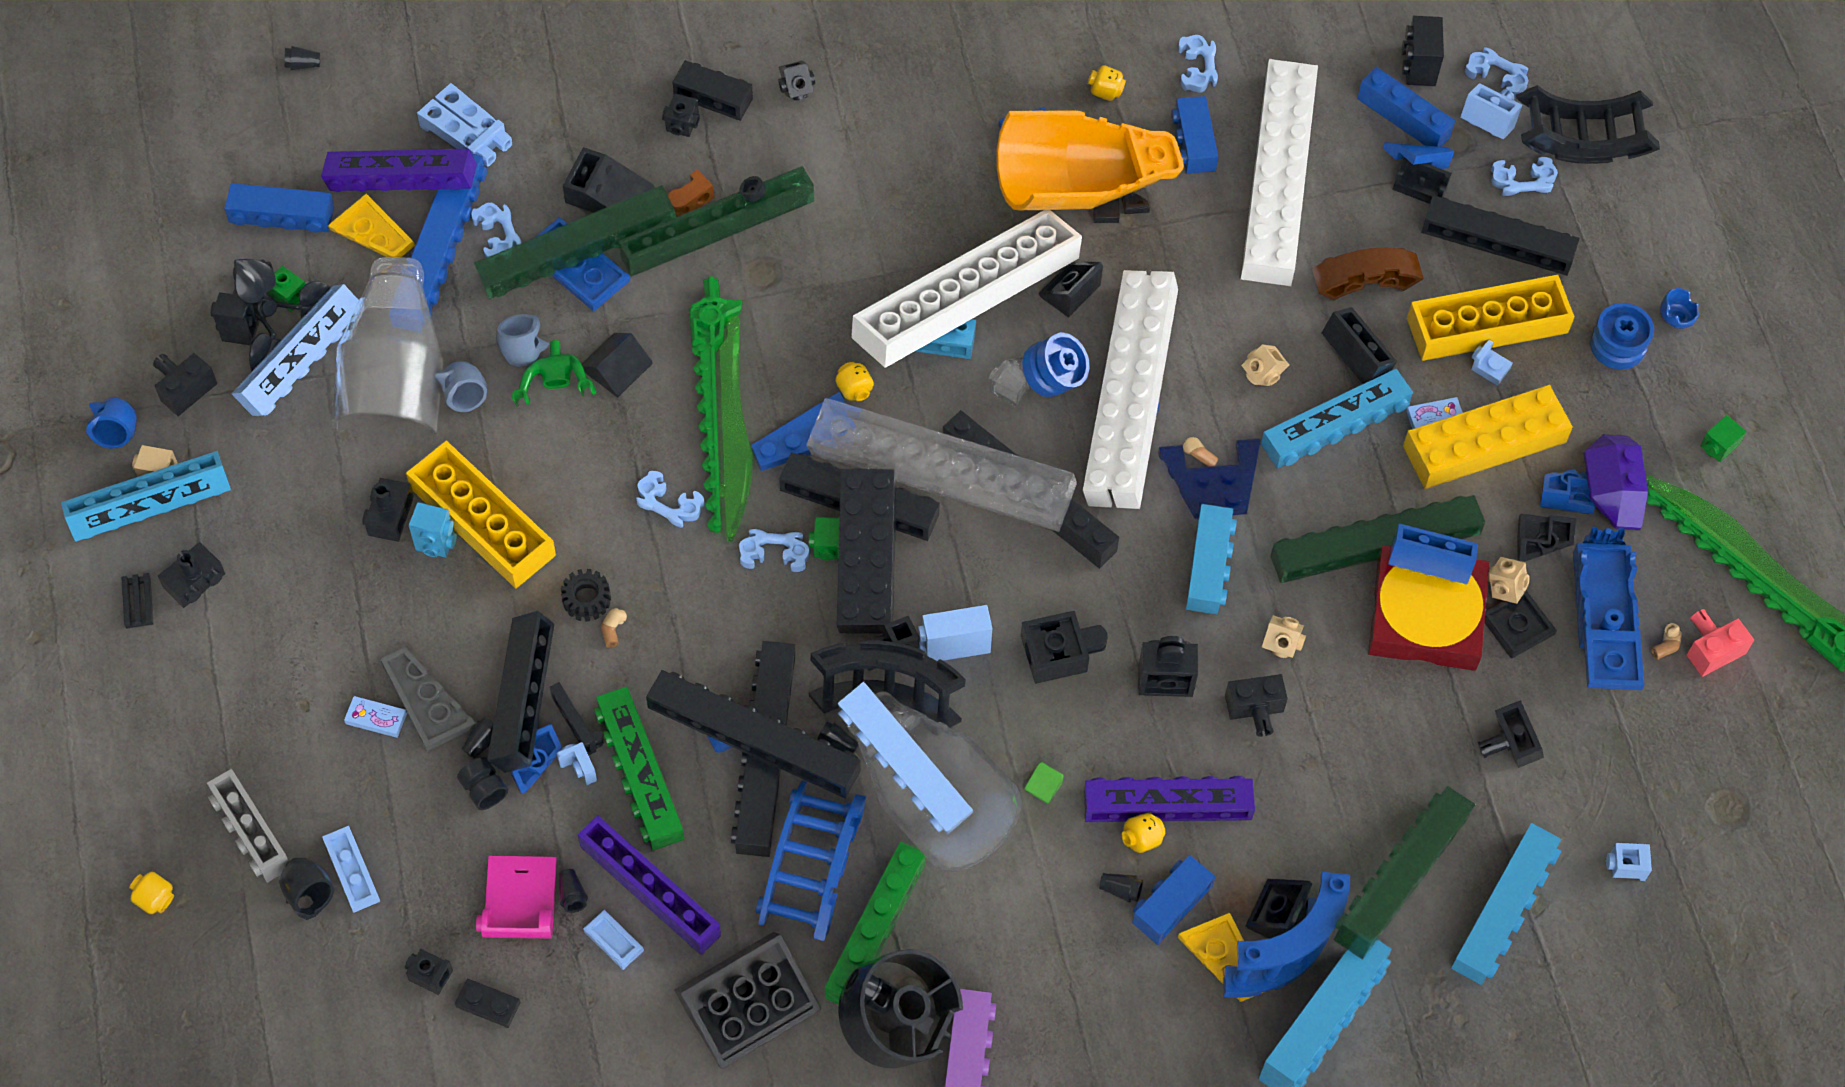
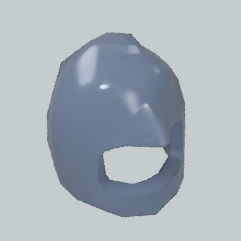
M514 315L506 318L499 324L496 333L497 345L510 365L516 367L531 365L537 360L540 352L548 347V342L537 337L541 325L536 315Z
M453 362L435 375L442 384L446 404L454 411L469 412L479 407L486 400V380L482 373L469 362Z

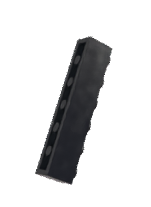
M1434 195L1432 196L1421 232L1568 276L1580 239L1568 233H1561L1547 229L1544 226L1533 225L1520 219L1509 218L1496 212L1485 211L1469 204H1461L1445 197Z
M791 452L779 478L780 491L840 511L841 469L828 462L821 463L813 460L805 454L798 455ZM897 488L896 531L928 541L939 517L940 503L929 496H919L905 488Z
M539 611L512 618L487 761L504 773L530 767L532 763L555 625Z

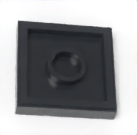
M1527 590L1517 604L1502 601L1485 611L1486 626L1511 659L1554 636L1557 632Z

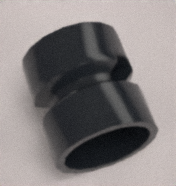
M480 757L469 762L457 774V779L465 790L470 791L469 797L479 810H486L495 806L506 797L509 790L501 777L496 775V770L487 761V757Z

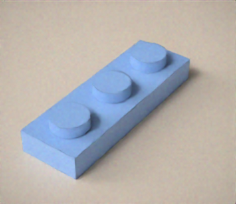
M346 826L323 836L322 838L353 913L380 902L350 827Z

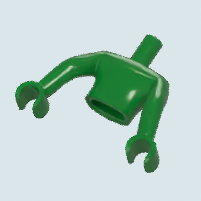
M553 340L550 342V356L535 360L524 371L519 389L513 391L511 397L517 407L519 406L518 401L521 398H524L525 403L529 405L531 401L527 392L533 377L541 374L542 385L545 388L560 389L570 385L572 370L578 379L577 387L582 397H584V390L586 388H590L592 395L596 394V388L592 381L586 377L579 359L573 354H561L560 341Z

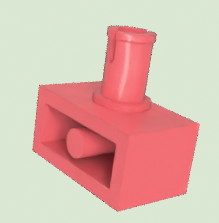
M1702 609L1700 613L1698 611L1692 615L1690 620L1695 624L1703 637L1694 641L1686 656L1703 677L1745 655L1754 642V638L1739 618L1723 627H1716L1705 609Z

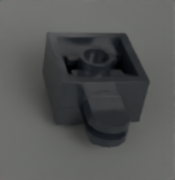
M1075 610L1022 622L1021 640L1034 683L1037 684L1086 673L1088 671L1089 654L1102 652L1106 648L1108 633L1101 625H1094L1080 629Z
M1178 636L1162 637L1161 640L1143 642L1138 664V695L1193 697L1198 677V644H1191Z

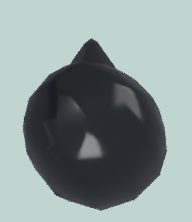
M293 858L288 861L279 878V884L286 898V903H289L294 912L305 920L316 917L329 904L334 894V887L328 873L320 865L307 858ZM308 896L312 899L313 904L310 907L299 908V898Z

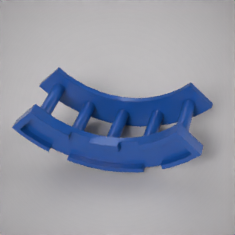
M801 781L798 789H792L789 799V805L791 806L778 842L764 897H759L756 913L760 914L758 924L763 926L770 914L809 923L811 927L815 928L813 938L825 941L830 931L838 896L837 893H833V889L837 888L840 877H843L849 857L848 847L850 841L854 842L861 824L866 796L855 794L852 803L847 802L845 805L805 795L807 782ZM802 806H807L843 815L845 822L839 821V823L799 813ZM794 825L836 834L835 837L839 838L836 849L831 848L829 851L789 841ZM785 852L826 861L827 865L831 866L827 880L822 879V881L780 871ZM777 882L818 892L819 896H823L820 910H815L813 913L773 903Z
M1322 872L1318 897L1307 899L1304 919L1288 932L1260 941H1238L1237 966H1225L1223 970V997L1242 998L1258 996L1262 992L1281 989L1302 976L1320 956L1330 934L1337 926L1344 912L1350 890V875Z

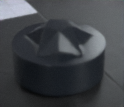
M751 176L741 183L739 192L746 201L755 202L765 194L766 185L760 177Z

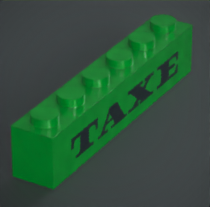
M626 686L597 696L598 707L593 708L598 724L604 723L606 731L602 733L607 747L613 746L615 755H612V760L616 771L622 770L624 778L621 779V784L626 795L631 794L634 801L630 803L635 819H641L643 826L639 830L644 844L649 842L652 851L683 841L682 825L628 687Z
M900 841L825 986V999L839 1004L842 988L853 971L864 963L879 957L925 867V852Z

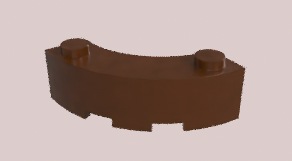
M1383 247L1357 250L1334 258H1325L1320 264L1312 268L1319 294L1333 301L1352 292L1362 290L1366 284L1379 283V287H1390L1405 291L1424 279L1417 254L1404 248Z

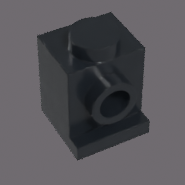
M420 949L417 955L412 953L405 964L406 975L410 982L437 995L440 994L453 972L449 960H443L423 949ZM425 964L430 966L428 970H422Z

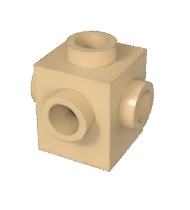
M1262 344L1259 348L1248 354L1247 360L1241 366L1247 372L1246 377L1254 385L1270 386L1280 379V374L1289 364L1275 346Z
M1504 557L1499 558L1495 566H1492L1488 573L1492 598L1518 603L1529 584V575L1526 572L1525 562Z
M1273 615L1262 648L1271 650L1274 655L1281 658H1287L1288 656L1293 658L1296 650H1302L1306 635L1301 634L1304 625L1299 624L1298 620L1291 617L1280 618Z

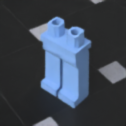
M452 83L435 96L436 101L432 99L417 112L420 128L426 132L430 130L456 149H469L471 154L482 156L484 165L487 167L496 159V153L492 151L495 147L502 151H507L512 146V139L505 132L504 123L500 120L496 121ZM447 95H450V98L445 100V97ZM432 110L433 113L428 116V112Z

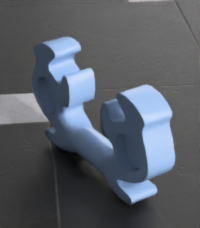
M1200 35L1182 37L1179 41V53L1187 50L1186 59H1196L1199 54L1205 59L1204 73H1201L1198 68L1191 67L1187 69L1186 75L1188 77L1184 74L1181 75L1180 84L1182 89L1198 93L1206 90L1209 81L1215 87L1218 81V74L1214 63L1216 53L1215 42L1211 41L1210 46H1208L1206 40Z
M1484 47L1483 53L1474 52L1470 55L1464 71L1469 78L1475 79L1477 73H1481V77L1485 78L1488 75L1490 65H1495L1509 72V74L1503 77L1501 88L1507 86L1508 92L1505 95L1511 91L1514 94V98H1516L1517 94L1526 90L1528 85V77L1526 76L1528 68L1526 66L1512 63L1498 56L1496 52L1487 47Z
M1539 157L1537 165L1533 163L1530 171L1532 178H1537V180L1517 182L1514 181L1516 175L1514 165H1511L1510 169L1504 168L1505 160H1500L1492 165L1491 171L1493 174L1491 182L1493 186L1503 189V196H1511L1527 191L1548 193L1552 190V183L1555 181L1558 172L1552 164V159Z
M486 203L472 210V220L475 226L478 225L479 221H482L483 230L492 229L496 221L503 226L506 235L505 240L501 241L498 237H493L488 240V246L492 249L484 247L485 258L490 263L510 260L513 255L514 246L519 251L521 250V239L515 233L511 222L510 209L505 204L503 205L504 211H501L493 203Z
M649 471L648 475L639 481L638 492L641 498L637 497L636 500L640 508L652 510L666 517L673 525L680 528L683 527V521H695L699 518L701 508L705 505L704 498L699 492H693L694 499H687L686 493L681 494L678 499L679 508L671 509L655 499V496L662 497L667 489L666 483L663 482L662 473Z
M750 529L749 537L739 543L740 564L745 568L753 569L755 567L754 559H759L760 563H763L765 558L764 548L760 546L764 544H781L789 548L783 551L784 565L791 561L793 562L791 564V571L800 572L806 569L805 564L809 558V547L806 543L802 542L803 534L799 532L776 534L767 533L759 529Z

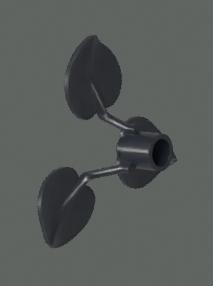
M254 259L234 260L236 293L242 301L252 303L255 314L258 315L257 320L262 322L270 334L269 336L260 333L253 339L249 350L251 372L281 341L280 339H275L276 334L265 318L272 316L276 309L280 307L301 309L302 319L328 292L330 287L327 284L319 281L305 284L299 293V305L276 302L268 297L266 293L272 290L276 283L272 268Z

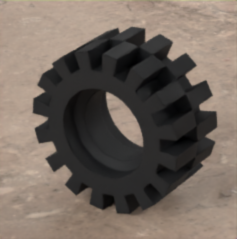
M582 569L577 570V576L572 572L569 574L570 580L565 578L563 581L564 586H561L563 606L565 611H568L569 616L573 617L575 615L578 621H581L582 617H585V622L590 621V616H593L596 620L599 618L598 613L604 615L606 608L609 609L611 594L609 583H607L604 575L600 576L598 571L592 574V570L587 569L586 573L583 574ZM583 588H591L595 590L596 597L589 602H580L576 599V593Z

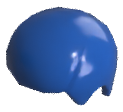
M1681 288L1670 289L1663 298L1660 305V314L1670 326L1684 329L1693 326L1698 319V303L1691 301L1690 291Z

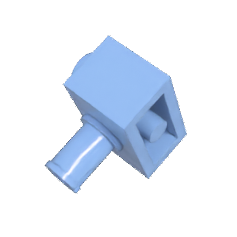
M1479 83L1468 94L1460 118L1490 132L1493 136L1504 139L1515 128L1522 104L1514 101V94L1511 91L1505 96L1508 92L1507 89L1498 93Z

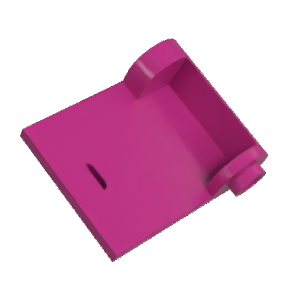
M488 856L485 909H483L482 915H477L476 930L481 932L482 938L552 939L557 857Z

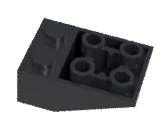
M584 147L563 184L566 204L635 226L654 189L652 183L611 157Z

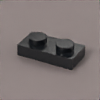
M467 978L455 1002V1006L509 1028L521 1002L519 998Z

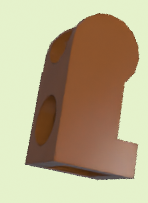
M698 169L690 174L691 181L682 188L672 190L667 196L669 212L675 218H684L715 198L713 185Z

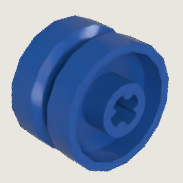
M1628 303L1613 304L1605 308L1600 314L1591 336L1590 346L1592 353L1599 362L1610 368L1622 370L1638 365L1645 357L1648 346L1653 338L1654 325L1652 319L1646 311Z
M1061 332L1031 345L1025 351L1022 360L1023 373L1027 383L1039 395L1050 398L1082 385L1087 379L1090 369L1089 358L1083 345L1072 335Z

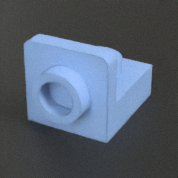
M1488 340L1483 347L1479 345L1473 353L1472 359H1474L1471 370L1498 386L1511 369L1513 363L1492 351L1493 342Z
M582 742L577 745L569 744L557 753L561 768L572 764L577 777L583 776L586 785L597 781L595 769Z

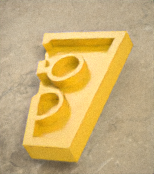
M367 194L328 225L331 231L394 261H398L416 246L413 240Z
M1225 914L1178 934L1179 940L1223 984V970L1225 966H1237L1238 941H1244L1231 914ZM1242 997L1237 999L1240 1002H1242L1252 997Z

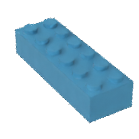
M1362 929L1267 1058L1258 1080L1268 1087H1304L1310 1073H1314L1321 1064L1322 1057L1327 1049L1330 1051L1337 1042L1338 1035L1343 1027L1345 1029L1348 1027L1358 1007L1364 1005L1374 985H1378L1385 976L1386 969L1391 963L1388 957L1392 949Z

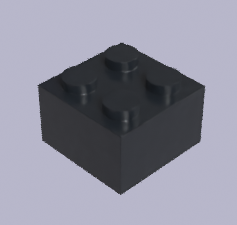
M1413 15L1411 25L1406 26V40L1402 42V55H1406V60H1403L1402 75H1406V85L1436 86L1444 58L1443 17Z

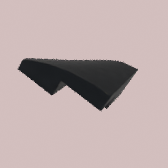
M1521 513L1518 521V561L1526 562L1573 546L1576 518L1554 515L1544 517Z

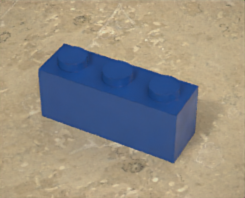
M1206 96L1176 99L1175 109L1171 110L1172 123L1177 124L1175 138L1177 144H1181L1180 153L1183 164H1185L1186 174L1216 171L1218 152Z
M1399 523L1390 548L1388 564L1453 582L1468 584L1476 563L1478 544Z
M1191 855L1184 861L1178 860L1170 870L1171 875L1165 881L1163 879L1159 880L1151 890L1153 894L1147 900L1141 899L1133 909L1134 917L1132 924L1157 945L1162 942L1213 887L1216 876Z

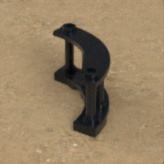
M1538 85L1516 95L1518 101L1530 108L1532 129L1521 134L1522 143L1541 155H1544L1546 152L1555 155V159L1560 161L1598 164L1613 162V158L1627 155L1628 159H1632L1660 149L1659 141L1648 130H1645L1642 110L1653 106V102L1641 90L1623 97L1601 101L1565 99L1543 90ZM1540 113L1550 116L1551 130L1542 125ZM1632 114L1635 134L1617 139L1614 118ZM1560 118L1576 119L1579 139L1562 136ZM1586 119H1604L1607 140L1589 141Z
M862 640L857 645L845 646L844 643H839L811 653L810 661L823 675V687L809 692V697L824 714L838 709V703L864 682L883 705L895 707L916 715L931 725L938 733L962 721V718L949 707L951 693L965 687L966 679L949 664L941 659L936 661L926 656L925 651L895 642ZM864 669H884V681L864 680ZM853 670V680L834 683L835 674ZM900 672L915 678L914 687L896 683L895 673ZM925 684L939 694V699L925 692Z

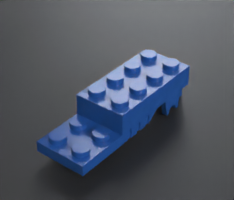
M1592 527L1590 533L1585 536L1583 543H1577L1573 551L1579 648H1584L1587 688L1642 690L1644 687L1641 635L1638 627L1640 624L1638 599L1634 593V578L1637 572V566L1635 565L1636 552H1632L1631 545H1626L1624 542L1625 530L1623 528H1619L1618 531L1614 532L1610 528L1601 531L1598 530V527Z

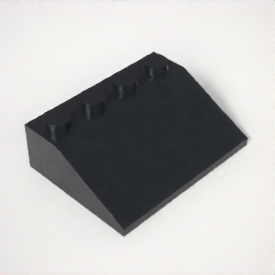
M775 932L763 937L674 990L687 1015L721 1069L821 1010L781 934Z

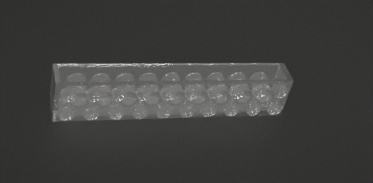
M828 398L824 399L806 445L812 456L854 469H895L897 482L1058 532L1077 485L1075 475L1072 472Z

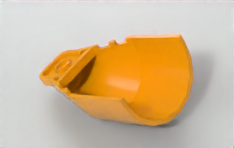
M1009 111L1000 129L997 144L999 185L1005 201L1013 210L1092 209L1152 185L1160 179L1176 178L1184 167L1177 141L1172 134L1165 131H1149L1124 123L1119 126L1108 123L1107 119L1099 117V119L1087 117L1085 112Z

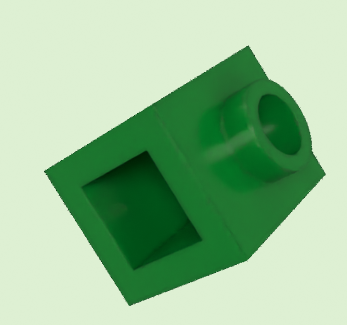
M282 265L274 272L276 283L274 288L268 291V295L276 302L299 305V293L304 287L305 281Z
M1726 415L1706 433L1700 446L1706 454L1721 462L1741 444L1747 431Z
M815 517V531L809 532V548H814V558H820L825 561L838 559L840 518Z

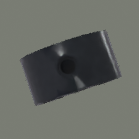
M913 949L898 950L868 961L856 968L845 982L838 1004L840 1027L849 1046L865 1061L883 1068L905 1067L941 1054L943 1051L938 1046L941 1040L951 1037V1034L946 1029L955 1012L963 1010V1000L959 985L948 967L931 954ZM883 962L897 963L914 971L922 978L927 987L922 989L916 985H905L896 988L882 978H877L872 974ZM932 994L935 1004V1015L941 1018L925 1052L916 1055L915 1028L927 1035L934 1019L929 1017L931 1004L928 996ZM899 1004L902 1008V1014L899 1010ZM865 1007L871 1010V1018L875 1026L881 1031L889 1033L890 1050L872 1032L866 1018Z

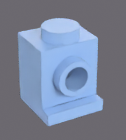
M1616 843L1611 853H1607L1606 866L1608 870H1612L1613 878H1635L1640 881H1646L1652 871L1650 844Z

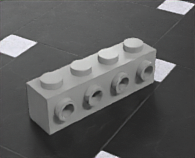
M230 769L207 782L212 793L208 797L216 812L221 809L225 817L221 820L228 832L235 831L239 837L235 842L243 855L249 853L252 861L248 863L256 877L262 875L268 883L280 876L289 860L233 770Z

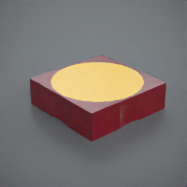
M1382 545L1377 560L1374 590L1376 605L1371 620L1368 655L1400 660H1422L1440 666L1476 671L1482 658L1489 561L1476 559L1468 584H1463L1389 565L1391 547Z

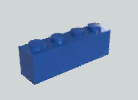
M1375 67L1361 81L1357 99L1423 145L1442 147L1450 139L1455 120L1378 67Z
M231 183L224 209L229 223L236 225L249 224L264 228L280 227L287 230L300 229L316 233L320 231L329 232L328 225L331 223L335 207L331 193Z

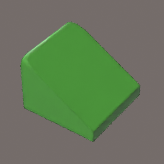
M1040 762L1026 785L1025 791L1049 804L1062 785L1064 776L1045 763Z

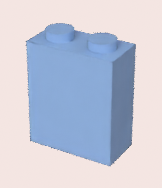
M987 605L922 616V626H918L920 637L918 648L925 651L926 656L936 661L939 659L944 661L991 653L992 624Z

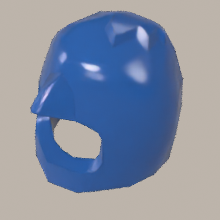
M111 397L103 402H92L89 404L94 416L88 420L86 433L94 443L113 449L123 447L133 438L136 431L137 416L135 409L127 401Z

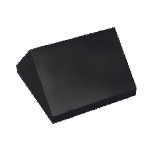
M1071 262L1038 294L1043 300L1069 318L1101 286L1103 265L1101 262Z
M613 333L582 363V366L588 376L618 398L653 363L632 333Z
M1267 879L1245 926L1269 939L1293 929L1306 903L1312 883L1307 880Z

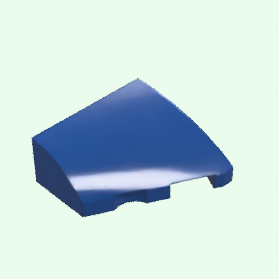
M1384 142L1383 149L1395 160L1404 159L1405 157L1413 165L1427 163L1440 169L1449 168L1455 152L1447 147Z
M1571 469L1563 473L1544 474L1540 507L1593 514L1595 504L1590 500L1586 472L1577 473L1575 469Z
M552 724L537 730L531 766L510 772L521 795L529 790L562 749Z

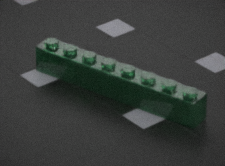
M803 166L764 181L766 192L762 198L755 202L746 201L740 192H737L619 240L621 259L631 277L814 202L813 182Z
M663 185L477 261L474 265L488 298L502 297L508 291L518 287H526L532 281L542 277H550L556 270L574 267L580 261L598 257L604 251L619 248L628 241L643 238L652 231L669 227L677 221L675 210Z
M1475 495L1468 497L1457 496L1451 501L1443 503L1433 502L1419 509L1408 508L1398 514H1383L1376 519L1369 521L1359 520L1345 527L1334 526L1320 533L1309 532L1300 538L1291 540L1289 538L1281 539L1273 544L1270 557L1280 583H1285L1378 560L1382 545L1391 547L1399 523L1464 539L1481 535L1485 519Z
M1449 786L1446 787L1441 795L1436 792L1428 804L1429 811L1423 809L1415 821L1417 824L1416 828L1410 826L1402 838L1404 841L1403 845L1397 843L1389 855L1391 860L1389 862L1384 860L1375 873L1378 875L1376 880L1372 877L1368 880L1362 890L1365 893L1363 897L1357 895L1348 908L1351 911L1350 914L1343 913L1335 925L1338 932L1333 940L1363 960L1467 822L1476 804Z

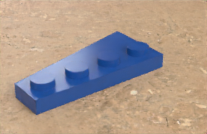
M839 391L752 444L751 447L760 471H764L785 464L791 452L808 456L858 439L859 432Z

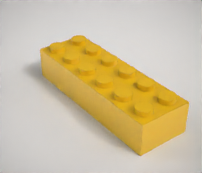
M1559 275L1411 302L1407 321L1422 361L1472 352L1479 345L1483 347L1488 340L1493 342L1492 348L1567 334L1574 320V314Z
M1547 385L1409 430L1403 448L1424 489L1564 444L1567 442L1573 426L1551 386Z
M447 440L406 472L413 492L427 505L448 509L451 521H453V530L515 589L556 556L553 540Z

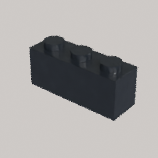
M685 60L672 81L673 95L675 93L698 99V106L741 121L753 100L752 84L743 79L730 77L721 71L708 69L699 63Z
M1352 307L1333 312L1321 332L1362 384L1392 371L1397 363L1396 359Z

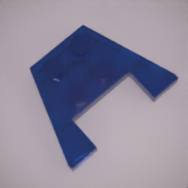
M1260 438L1236 441L1238 465L1187 469L1182 445L1159 447V457L1161 461L1165 462L1169 475L1178 485L1179 492L1194 519L1199 518L1201 504L1232 508V515L1247 514L1260 447Z

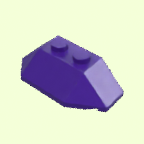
M1603 434L1584 451L1590 500L1611 521L1610 524L1615 529L1640 530L1643 524L1648 495L1641 445L1629 436Z

